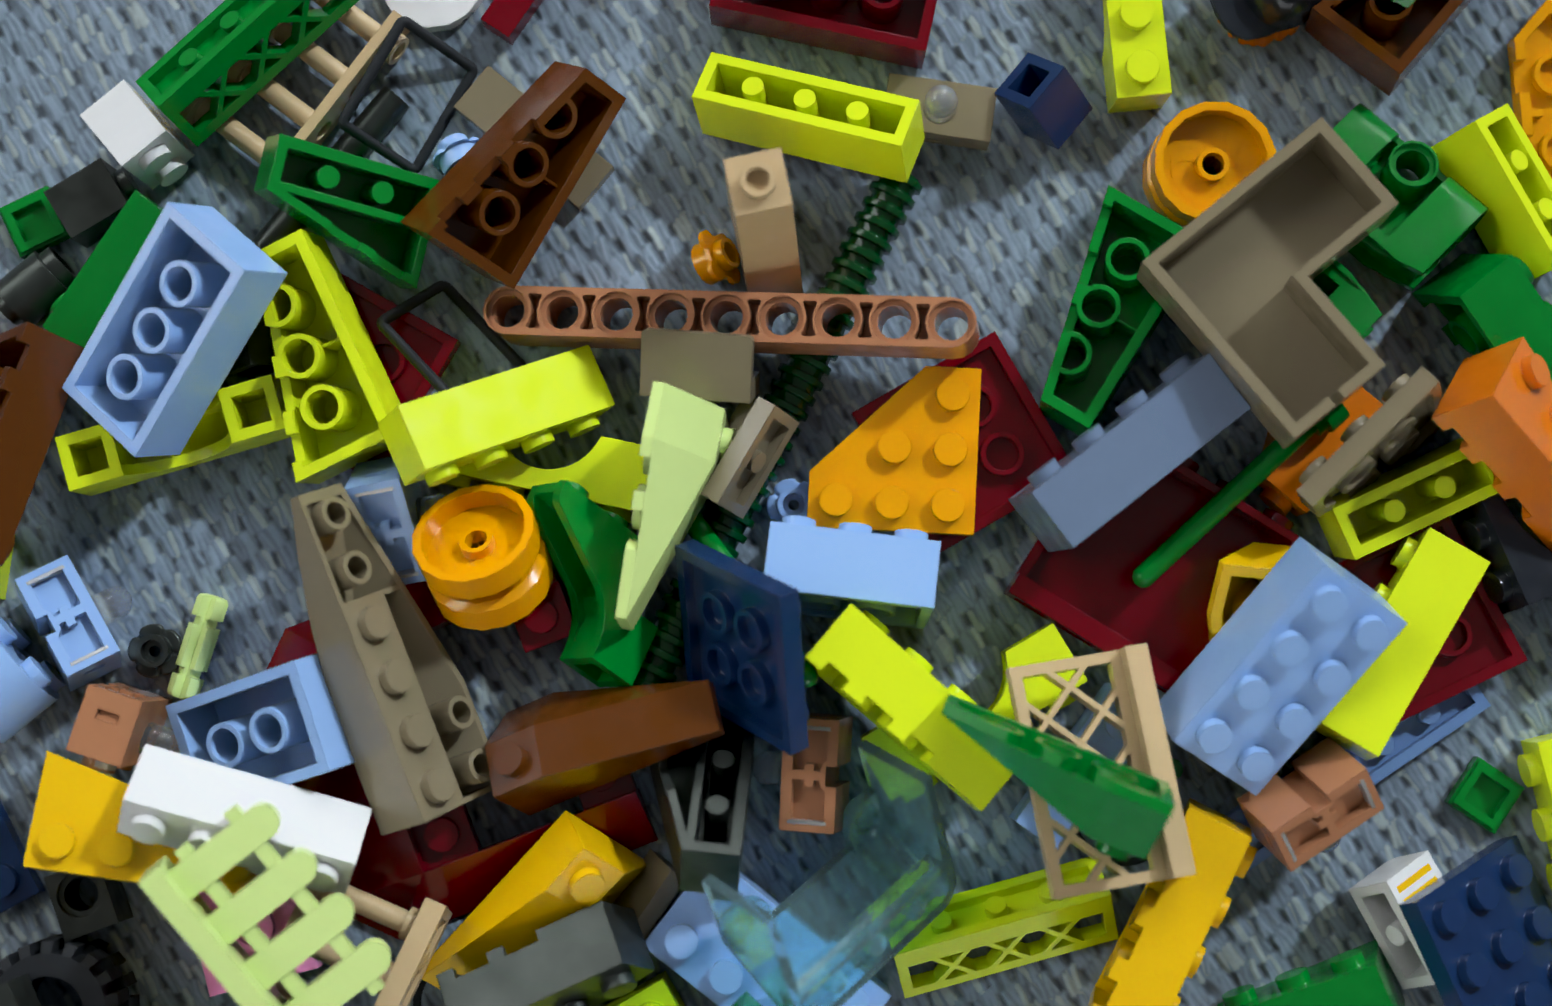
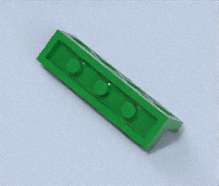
M225 0L135 82L158 109L198 147L359 0H330L321 9H309L310 0ZM293 22L291 36L283 44L268 46L269 32L279 23ZM238 60H252L250 73L241 82L226 83L230 67ZM211 97L209 111L193 125L180 114L196 98Z

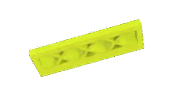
M1089 856L1060 864L1064 886L1085 882L1097 861ZM1045 869L882 914L905 999L1119 939L1110 890L1051 900ZM1102 872L1099 875L1098 879H1104ZM1096 914L1101 915V923L1080 929L1073 927L1082 918ZM1036 931L1045 932L1040 940L1030 943L1020 942L1026 934ZM982 946L992 948L984 956L977 958L967 957V954L972 949ZM929 961L938 963L933 970L910 976L908 967Z

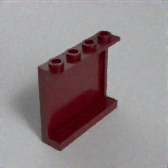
M1187 458L1075 548L1048 552L1037 538L1004 591V594L1050 623H1054L1055 626L1099 653L1120 650L1125 646L1147 643L1156 687L1158 690L1166 693L1210 642L1207 609L1219 560L1253 542L1292 546L1300 536L1291 531L1294 523L1285 516L1268 508H1265L1263 513L1242 500L1152 585L1146 588L1137 586L1132 579L1133 571L1229 483L1222 479H1218L1216 484L1197 474L1200 466L1192 459Z

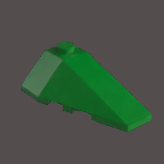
M951 694L948 695L942 714L1086 836L1095 839L1094 847L1097 850L1123 861H1127L1130 854L1145 860L1175 807L1168 782Z

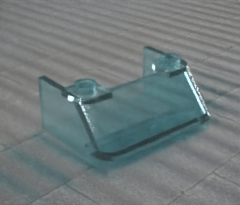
M867 740L862 742L858 749L869 787L853 798L844 810L842 830L846 846L772 911L770 905L764 900L753 895L745 897L711 874L702 880L724 945L776 1006H842L947 907L954 895L956 874L932 777Z

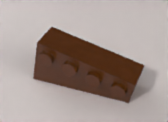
M1322 0L1312 7L1304 30L1336 57L1390 96L1471 0H1415L1409 8L1392 0Z
M554 61L400 223L485 278L515 289L626 98L588 69Z
M28 321L0 334V566H3L13 550L16 530L69 397V394L62 389V386L84 347Z

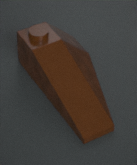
M709 680L553 692L507 712L485 745L493 798L530 816L724 735L725 732L714 684Z

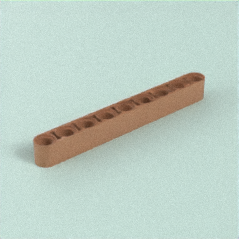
M502 286L489 294L483 306V316L488 327L510 344L518 346L579 348L589 345L590 348L641 350L642 331L648 327L664 328V321L668 314L679 309L686 310L688 315L686 323L679 330L718 332L719 320L727 312H741L743 315L742 323L732 333L752 335L754 337V353L958 359L972 353L978 345L980 337L976 314L972 307L964 300L954 297L516 286L515 289ZM517 305H524V315L521 321L515 326L505 327L504 319L509 309ZM568 307H578V316L574 324L568 328L559 329L557 327V320L560 313ZM623 308L632 309L633 316L628 326L621 330H611L610 322L615 312ZM788 312L798 315L797 326L792 332L786 335L772 333L773 322L779 315ZM840 314L854 317V326L848 334L834 337L827 333L828 323L833 317ZM900 315L911 320L909 331L900 338L892 339L882 334L883 325L893 316ZM958 317L968 323L965 334L956 340H946L938 335L939 326L948 318Z

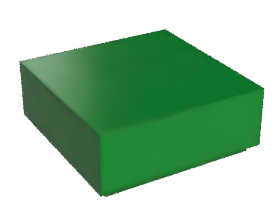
M49 186L36 190L0 208V215L20 257L26 259L34 251L41 253L46 248L53 247L71 238L44 194L46 190L50 189Z
M1473 756L1444 802L1489 833L1495 834L1525 788L1480 757Z

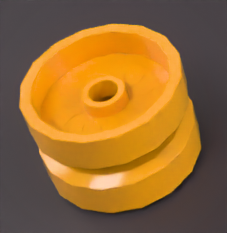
M1202 102L1182 110L1151 143L1142 164V187L1152 210L1185 227L1275 155L1276 149L1268 129L1249 110L1229 102ZM1205 161L1206 168L1214 167L1217 174H1208L1203 169L1202 162Z
M475 485L460 488L442 497L421 516L412 534V553L427 581V586L444 618L461 628L485 631L506 627L524 618L545 599L553 581L552 559L545 542L540 536V529L532 509L522 495L505 486Z

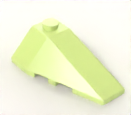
M653 381L639 452V456H644L643 474L648 475L647 484H639L638 489L634 490L631 510H633L632 528L639 530L637 540L629 539L625 547L615 618L621 629L626 630L634 629L675 556V546L683 542L707 500L705 496L701 495V492L736 435V429L728 428L729 424L724 408L667 383Z

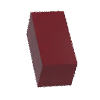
M493 0L481 17V21L485 28L510 45H513L544 0Z

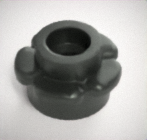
M149 624L140 629L138 637L131 639L128 647V656L132 662L136 663V671L144 677L157 678L159 674L170 675L179 667L175 662L182 640L173 629L166 630L161 624ZM153 646L160 648V654L156 657L151 654Z

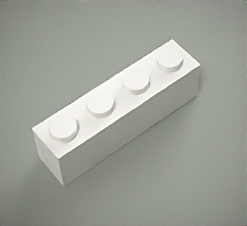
M145 744L123 798L117 832L131 836L133 839L144 844H161L175 849L188 840L196 849L230 823L223 814L234 804L238 803L243 811H246L256 803L268 802L274 805L281 815V824L277 833L268 840L282 857L295 848L309 849L317 857L318 869L315 878L306 886L318 892L331 891L346 894L372 808ZM254 852L237 864V866L247 868L250 872L257 875L267 869Z

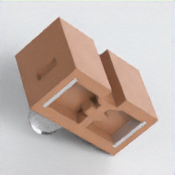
M104 683L88 684L66 750L82 755L81 765L109 774H115L116 768L131 771L133 766L138 764L145 744L180 753L173 729L164 726L168 716L165 706L172 704L173 699L124 683H109L108 685Z
M809 713V720L807 722L809 748L793 755H789L784 751L762 752L754 759L752 772L756 780L762 784L781 786L778 830L834 835L848 827L850 781L839 780L840 766L851 762L853 716Z
M1327 737L1291 762L1294 768L1293 772L1282 779L1275 774L1257 796L1248 791L1237 798L1255 837L1290 872L1320 852L1328 853L1335 850L1343 836L1385 809L1367 768L1330 737Z

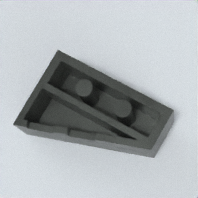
M721 716L724 735L661 760L649 767L679 890L737 896L756 735Z
M600 901L535 930L538 941L508 955L505 947L500 946L486 953L488 964L464 975L457 974L456 970L451 968L436 975L445 1006H597L607 999H615L631 993L637 987L636 982L655 971L634 909Z

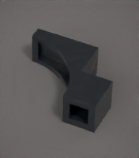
M1500 494L1455 513L1460 524V536L1465 546L1470 551L1491 562L1483 575V588L1488 598L1499 606L1502 614L1552 596V551L1541 545L1525 531L1515 519Z

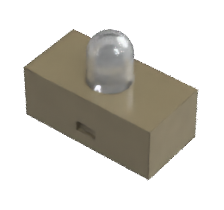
M889 73L886 92L920 100L925 135L923 142L987 151L991 140L996 104L994 93L998 88Z

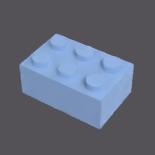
M789 515L784 516L782 522L770 521L764 573L798 589L802 615L838 619L846 608L852 604L861 613L864 610L870 612L884 625L925 629L935 606L941 541L928 540V533L920 530L898 529L895 530L893 536L872 533V527L862 523L843 522L839 524L838 529L818 527L816 526V521L809 517Z
M318 654L290 661L165 706L180 754L285 784L302 781L355 762L327 688Z

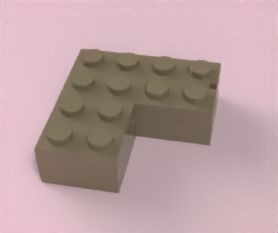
M1321 117L1144 259L1136 278L1203 356L1210 353L1251 407L1249 410L1285 450L1321 421L1331 410L1337 408L1368 383L1386 366L1312 280L1384 223L1399 203Z

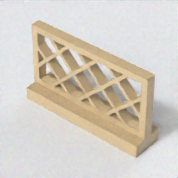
M1147 643L1125 646L1120 650L1011 667L1005 670L1015 721L1032 727L1031 716L1040 723L1036 728L1037 730L1044 732L1048 728L1063 740L1102 755L1086 743L1101 720L1104 719L1121 731L1124 746L1114 761L1122 764L1127 759L1129 767L1168 782L1175 803L1171 817L1147 855L1150 870L1130 874L1110 859L1111 856L1102 854L1076 835L1079 829L1072 824L1068 830L1051 818L1048 803L1029 787L1051 900L1196 874ZM1107 665L1112 690L1102 705H1100L1076 688L1075 685L1087 668ZM1075 671L1069 681H1066L1057 674ZM1043 676L1062 690L1046 715L1027 702L1023 679ZM1068 695L1095 713L1080 738L1052 720ZM1113 702H1115L1117 716L1108 710ZM1053 831L1063 837L1057 848ZM1071 843L1097 861L1085 882L1064 886L1059 860ZM1104 868L1117 875L1115 877L1098 879Z

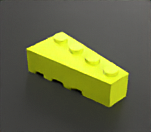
M300 229L261 249L288 273L263 315L265 326L270 327L275 356L271 358L275 378L280 379L286 412H282L286 435L291 436L296 461L292 463L295 482L320 484L356 466L357 463L364 462L389 450L378 423L395 407L401 405L324 237Z
M850 604L806 655L805 660L817 670L818 677L974 810L982 812L1013 773L942 714L949 694L976 704V702L952 683L946 688L930 674L934 667L910 647H907L904 651L888 636L891 631L880 620L866 610L861 613L854 605Z

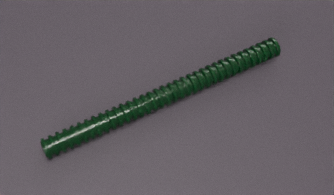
M910 174L907 183L879 177L878 181L871 182L869 190L872 194L871 196H864L861 203L864 210L856 212L854 220L857 224L856 226H849L846 232L849 240L848 242H841L839 250L842 254L840 257L833 258L831 265L834 267L833 272H826L824 281L827 284L825 287H819L816 294H870L866 288L868 285L875 284L877 277L874 275L875 270H882L885 264L881 259L882 256L891 253L892 246L889 243L891 240L898 239L900 232L897 227L898 225H905L907 216L904 213L906 210L913 209L915 201L912 197L913 195H920L923 187L918 179ZM840 314L833 317L828 323L827 333L834 337L844 336L845 330L851 331L854 326V322L851 320L852 316ZM785 354L789 359L786 364L780 363L778 371L781 375L779 379H772L770 386L774 389L771 394H765L763 399L776 405L796 421L806 422L808 414L805 410L807 406H814L816 399L813 397L815 391L822 390L824 384L820 380L822 376H829L831 368L828 364L830 360L836 361L838 356ZM797 427L792 436L798 437L801 430ZM790 440L743 519L713 501L709 504V508L712 510L710 516H703L734 559H737L739 556V552L736 551L738 544H745L747 537L743 535L746 528L752 529L755 524L751 520L754 512L759 514L762 510V506L759 504L761 498H768L770 491L766 489L769 482L775 483L778 478L774 473L776 468H783L785 460L782 458L784 452H791L793 448ZM672 578L670 585L674 587L671 594L665 593L662 598L666 602L663 610L657 609L654 614L658 617L655 624L658 630L633 686L673 683L677 679V676L673 674L676 667L682 668L685 660L681 659L684 653L679 586L678 579Z

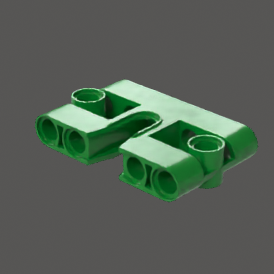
M1360 103L1333 130L1399 204L1384 223L1348 252L1364 266L1413 291L1474 229L1488 212L1489 208L1452 177H1446L1438 170V157L1430 146L1420 141L1411 140L1404 142L1399 138V133L1364 104ZM1397 169H1409L1416 174L1418 180H1406L1400 176ZM1335 261L1312 281L1365 340L1374 330L1372 326L1383 314L1352 273L1340 262Z

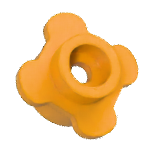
M708 230L701 231L698 234L699 243L691 249L692 263L699 277L709 285H714L724 279L728 280L731 285L739 283L740 272L737 267L740 265V256L734 243L722 233L714 236Z

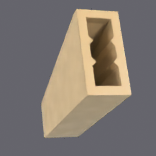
M781 147L723 159L728 205L747 292L803 293L794 208Z

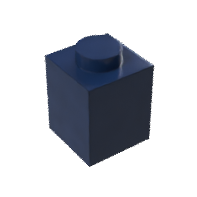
M1029 52L994 93L1024 134L1058 150L1093 109L1065 66Z

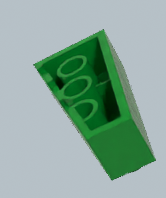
M1108 185L1102 209L1040 400V409L1044 416L1078 436L1098 423L1166 313L1136 277L1142 261L1184 228Z
M1461 254L1412 293L1423 308L1430 303L1435 304L1449 321L1441 330L1455 346L1459 344L1472 355L1523 336L1534 354H1539L1545 360L1552 381V305L1542 300L1532 285L1534 276L1531 270L1519 258L1512 256V254Z

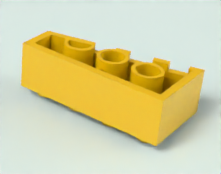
M49 751L46 752L23 867L138 883L146 869L164 855L174 865L180 860L174 854L175 848L161 844H144L133 839L131 836L117 832L123 798L129 784ZM236 865L219 879L233 895L258 875L250 872L247 868Z
M1189 798L1183 813L1196 874L1146 883L1091 992L1088 1006H1179L1181 997L1177 995L1186 977L1192 979L1203 960L1206 948L1201 945L1210 926L1218 929L1228 911L1232 898L1226 896V893L1234 876L1243 879L1254 860L1257 848L1250 845L1253 839L1251 828Z

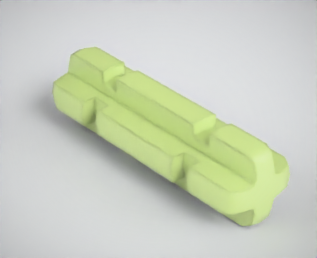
M200 593L196 597L191 613L196 616L194 622H188L175 662L176 665H179L178 672H172L167 687V693L173 697L183 700L200 694L204 683L200 676L203 671L207 672L220 633V630L216 629L218 622L224 621L227 612L228 601L224 598L208 593Z

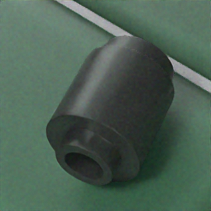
M51 247L46 248L40 254L34 251L0 279V311L14 325H18L21 321H28L35 325L49 314L52 304L60 295L66 292L77 274Z

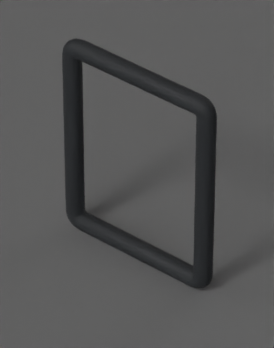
M402 16L395 21L340 114L338 124L344 132L399 168L419 173L455 114L454 105L472 85L477 76L478 69L471 60L407 16ZM404 28L467 71L413 163L349 122Z
M438 281L382 314L377 319L378 329L437 392L450 388L389 323L442 291L515 368L526 365L525 361L499 334L488 327L484 318L447 281Z

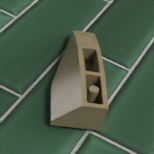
M338 483L291 498L298 563L309 621L322 673L354 758V766L381 835L426 823L492 791L485 750L488 740L466 683L343 485Z

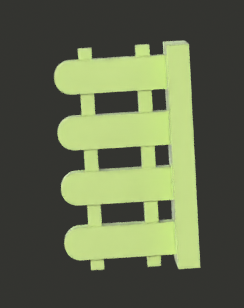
M268 802L256 803L246 811H243L238 803L234 804L223 814L230 822L196 849L187 840L174 851V854L180 860L177 864L174 865L164 855L146 869L137 883L239 1006H342L364 988L372 996L384 988L385 983L380 976L388 970L391 963L392 954L389 945L380 938L366 939L356 947L352 944L343 931L353 921L355 914L353 901L343 893H332L320 902L316 900L306 888V885L316 876L318 869L317 857L306 848H295L282 857L268 840L277 833L281 824V815L279 810ZM254 852L267 869L232 895L219 878ZM203 890L206 891L218 906L214 910H211L199 896V893ZM292 898L304 914L270 940L257 923L288 899ZM240 936H243L255 952L250 956L237 942ZM329 943L341 959L309 984H306L294 969ZM278 981L292 995L287 1001L274 986Z

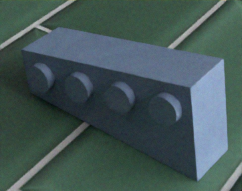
M1210 353L1193 361L1187 355H1184L1173 362L1159 374V377L1163 380L1161 385L1149 394L1140 389L1115 408L1119 414L1116 419L1104 428L1099 423L1089 428L1071 443L1074 447L1072 452L1059 462L1055 458L1047 461L1027 477V480L1030 482L1027 486L1008 499L1048 552L1075 548L1251 409Z

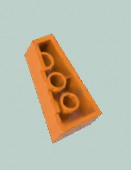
M1522 336L1463 359L1431 418L1443 431L1454 428L1465 440L1461 442L1459 450L1472 464L1483 461L1490 468L1494 475L1493 488L1504 500L1516 498L1522 504V520L1543 544L1552 551V381L1545 360L1539 354H1534Z

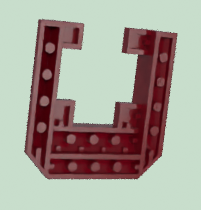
M553 560V581L545 599L529 615L514 622L525 653L566 639L569 636L572 611ZM427 581L405 585L433 631L454 624L442 615L427 586ZM309 620L284 630L266 670L293 660L318 654ZM354 763L289 784L370 807ZM632 773L579 795L583 809L572 814L627 849L634 850L658 840L640 789L637 788ZM466 804L426 823L383 836L371 811L349 885L408 911L412 907L420 909L425 897L447 906L453 913L450 918L452 920L472 912L556 820L482 848ZM357 913L354 914L353 919L400 940L398 938V931Z

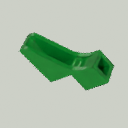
M560 480L559 482L535 485L527 497V503L534 513L540 529V536L545 542L548 552L567 588L571 601V628L567 643L559 660L598 687L633 686L658 630L657 626L642 615L633 630L621 629L615 618L625 547L629 539L637 540L638 536L628 529L629 524L623 517L603 510L589 499L588 491L575 482Z

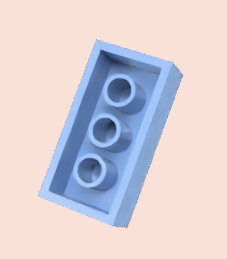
M167 202L62 389L134 457L180 455L288 273L212 206Z
M1299 537L1159 700L1165 729L1173 742L1257 796L1408 623L1378 592L1306 540Z
M741 870L737 896L681 891L645 939L649 952L718 1006H731L746 991L761 1006H884L891 998L887 985Z

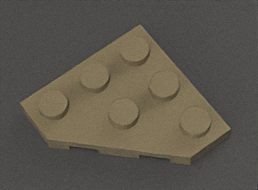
M1423 366L1412 377L1406 373L1398 377L1384 392L1382 400L1385 403L1370 418L1361 415L1353 421L1340 437V441L1344 444L1328 460L1324 456H1320L1304 470L1299 477V482L1302 485L1296 490L1301 502L1319 518L1330 511L1336 504V501L1331 496L1341 491L1343 494L1347 493L1352 497L1378 479L1381 473L1376 468L1386 463L1395 469L1408 461L1440 429L1431 418L1442 399L1440 381Z

